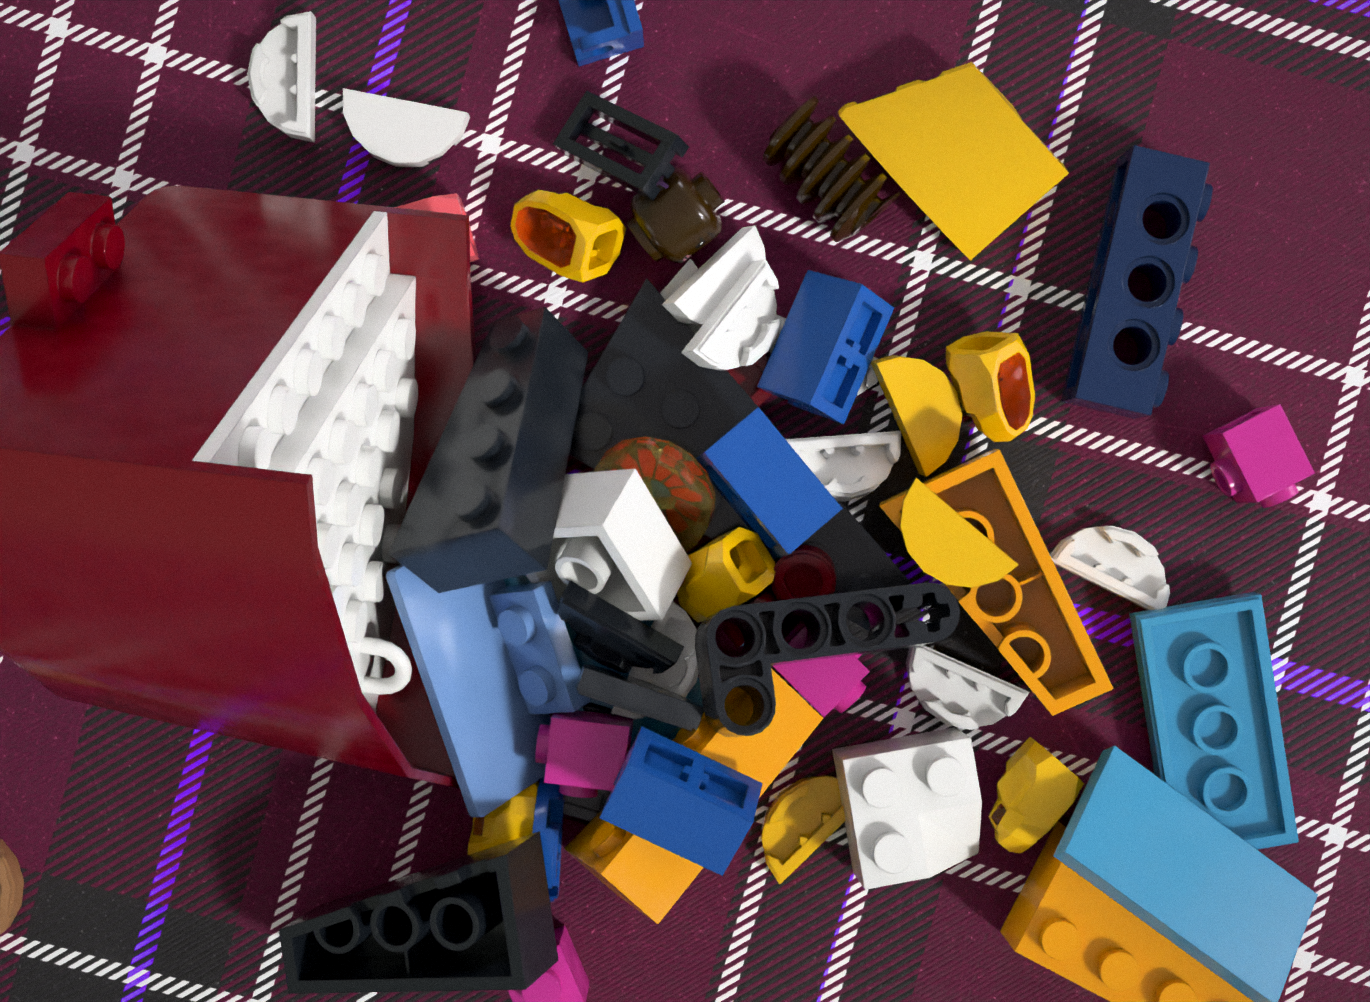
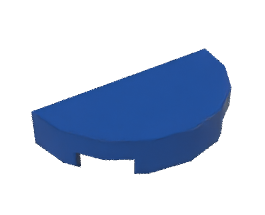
M542 777L537 791L532 833L540 831L550 902H554L559 896L565 795L559 793L560 785L544 783V777Z

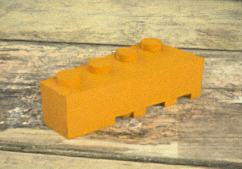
M993 449L922 482L1019 564L999 581L974 588L946 585V587L1051 715L1054 716L1114 689L1001 451ZM909 489L880 502L879 505L900 531L903 499Z
M772 668L776 709L770 725L762 732L746 737H725L712 729L703 713L697 730L692 728V731L681 728L672 740L763 783L759 798L823 719ZM733 688L725 699V710L732 722L744 725L750 720L753 713L751 697L740 688ZM601 810L564 849L618 897L659 924L704 867L600 819Z
M1057 821L1000 930L1003 937L1016 953L1110 1002H1253L1055 858L1053 855L1066 829L1065 826Z

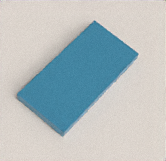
M1249 592L1168 606L1164 609L1129 613L1154 775L1257 850L1298 843L1299 839L1262 595L1256 592Z
M1116 746L1103 750L1053 856L1253 1002H1278L1318 894Z

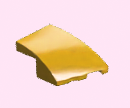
M973 62L943 71L938 77L928 81L916 80L898 86L895 92L859 104L854 101L847 103L838 110L840 118L874 158L970 261L1069 174L1064 164L1022 121L1014 106Z

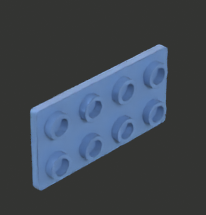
M401 564L389 570L386 574V579L468 813L471 817H484L545 776L546 764L535 762V752L540 724L550 725L551 723L549 713L575 712L591 702L590 697L578 694L575 686L581 670L564 620L561 621L559 617V604L551 581L506 586L504 579L438 593Z

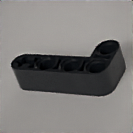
M926 582L732 606L712 614L700 624L695 634L696 659L703 710L707 723L715 732L725 737L752 736L768 727L775 715L776 709L771 666L912 648L946 639L955 631L959 622L960 608L956 597L948 588L938 583ZM851 607L863 610L868 616L870 631L864 640L855 638L848 630L846 615ZM916 607L919 610H928L930 620L926 623L919 620L896 625L895 614ZM787 614L799 617L806 625L807 640L801 649L790 646L783 638L781 625ZM722 622H730L736 625L742 632L744 647L737 657H729L723 654L715 641L716 630ZM733 688H740L746 691L753 703L752 716L744 725L732 722L725 710V699Z

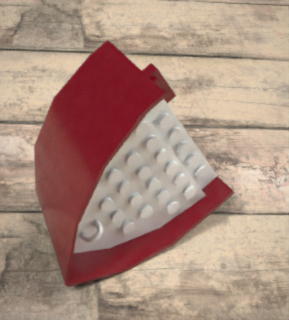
M167 186L148 193L115 225L111 196L68 192L0 251V268L11 326L0 336V651L54 695L67 700L398 776L460 788L388 585L386 574L389 570L401 565L388 552L476 361L470 278L469 215L191 186Z

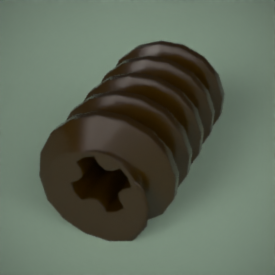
M813 96L794 110L774 130L769 137L770 142L762 159L768 166H774L787 161L779 177L785 185H790L804 179L796 198L801 204L810 203L821 198L814 211L813 218L820 224L838 217L830 237L833 241L839 242L858 234L896 200L900 192L884 199L878 196L887 177L883 173L866 180L861 177L870 158L864 154L849 161L846 160L844 155L853 141L852 137L848 134L832 142L827 138L836 119L830 115L817 122H813L810 117L819 103L817 97Z

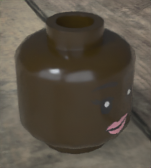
M674 167L675 170L669 179L661 176L656 186L660 189V192L654 201L639 193L631 200L630 207L633 218L627 222L628 227L641 246L655 261L659 262L665 257L674 263H682L721 232L722 220L716 208L725 201L702 171L692 178L683 169Z

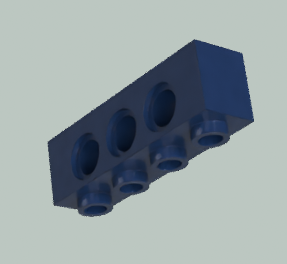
M1136 145L1117 158L1061 402L1132 419L1151 416L1153 407L1158 408L1162 404L1169 382L1168 371L1162 369L1167 346L1175 344L1183 323V309L1177 307L1182 283L1187 284L1190 281L1198 258L1197 246L1191 245L1196 221L1201 222L1205 218L1212 199L1213 187L1211 184L1206 183L1209 162ZM1146 209L1154 210L1164 218L1166 233L1163 239L1154 238L1145 230L1143 214ZM1132 270L1142 272L1151 282L1152 294L1147 302L1136 299L1129 290L1128 278ZM1118 332H1125L1136 341L1138 353L1131 365L1123 363L1115 355L1113 342Z

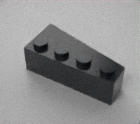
M546 307L492 323L388 552L389 555L438 593L547 570L588 351Z
M540 831L320 904L279 929L288 994L526 990L559 961Z

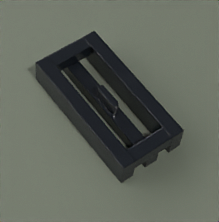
M588 91L585 92L553 142V145L565 156L653 201L660 192V189L656 186L660 177L669 179L675 170L670 164L674 155L676 154L683 158L689 148L679 135ZM594 114L657 145L658 148L654 154H651L588 123V121ZM580 135L644 167V170L641 174H638L577 143L576 140Z

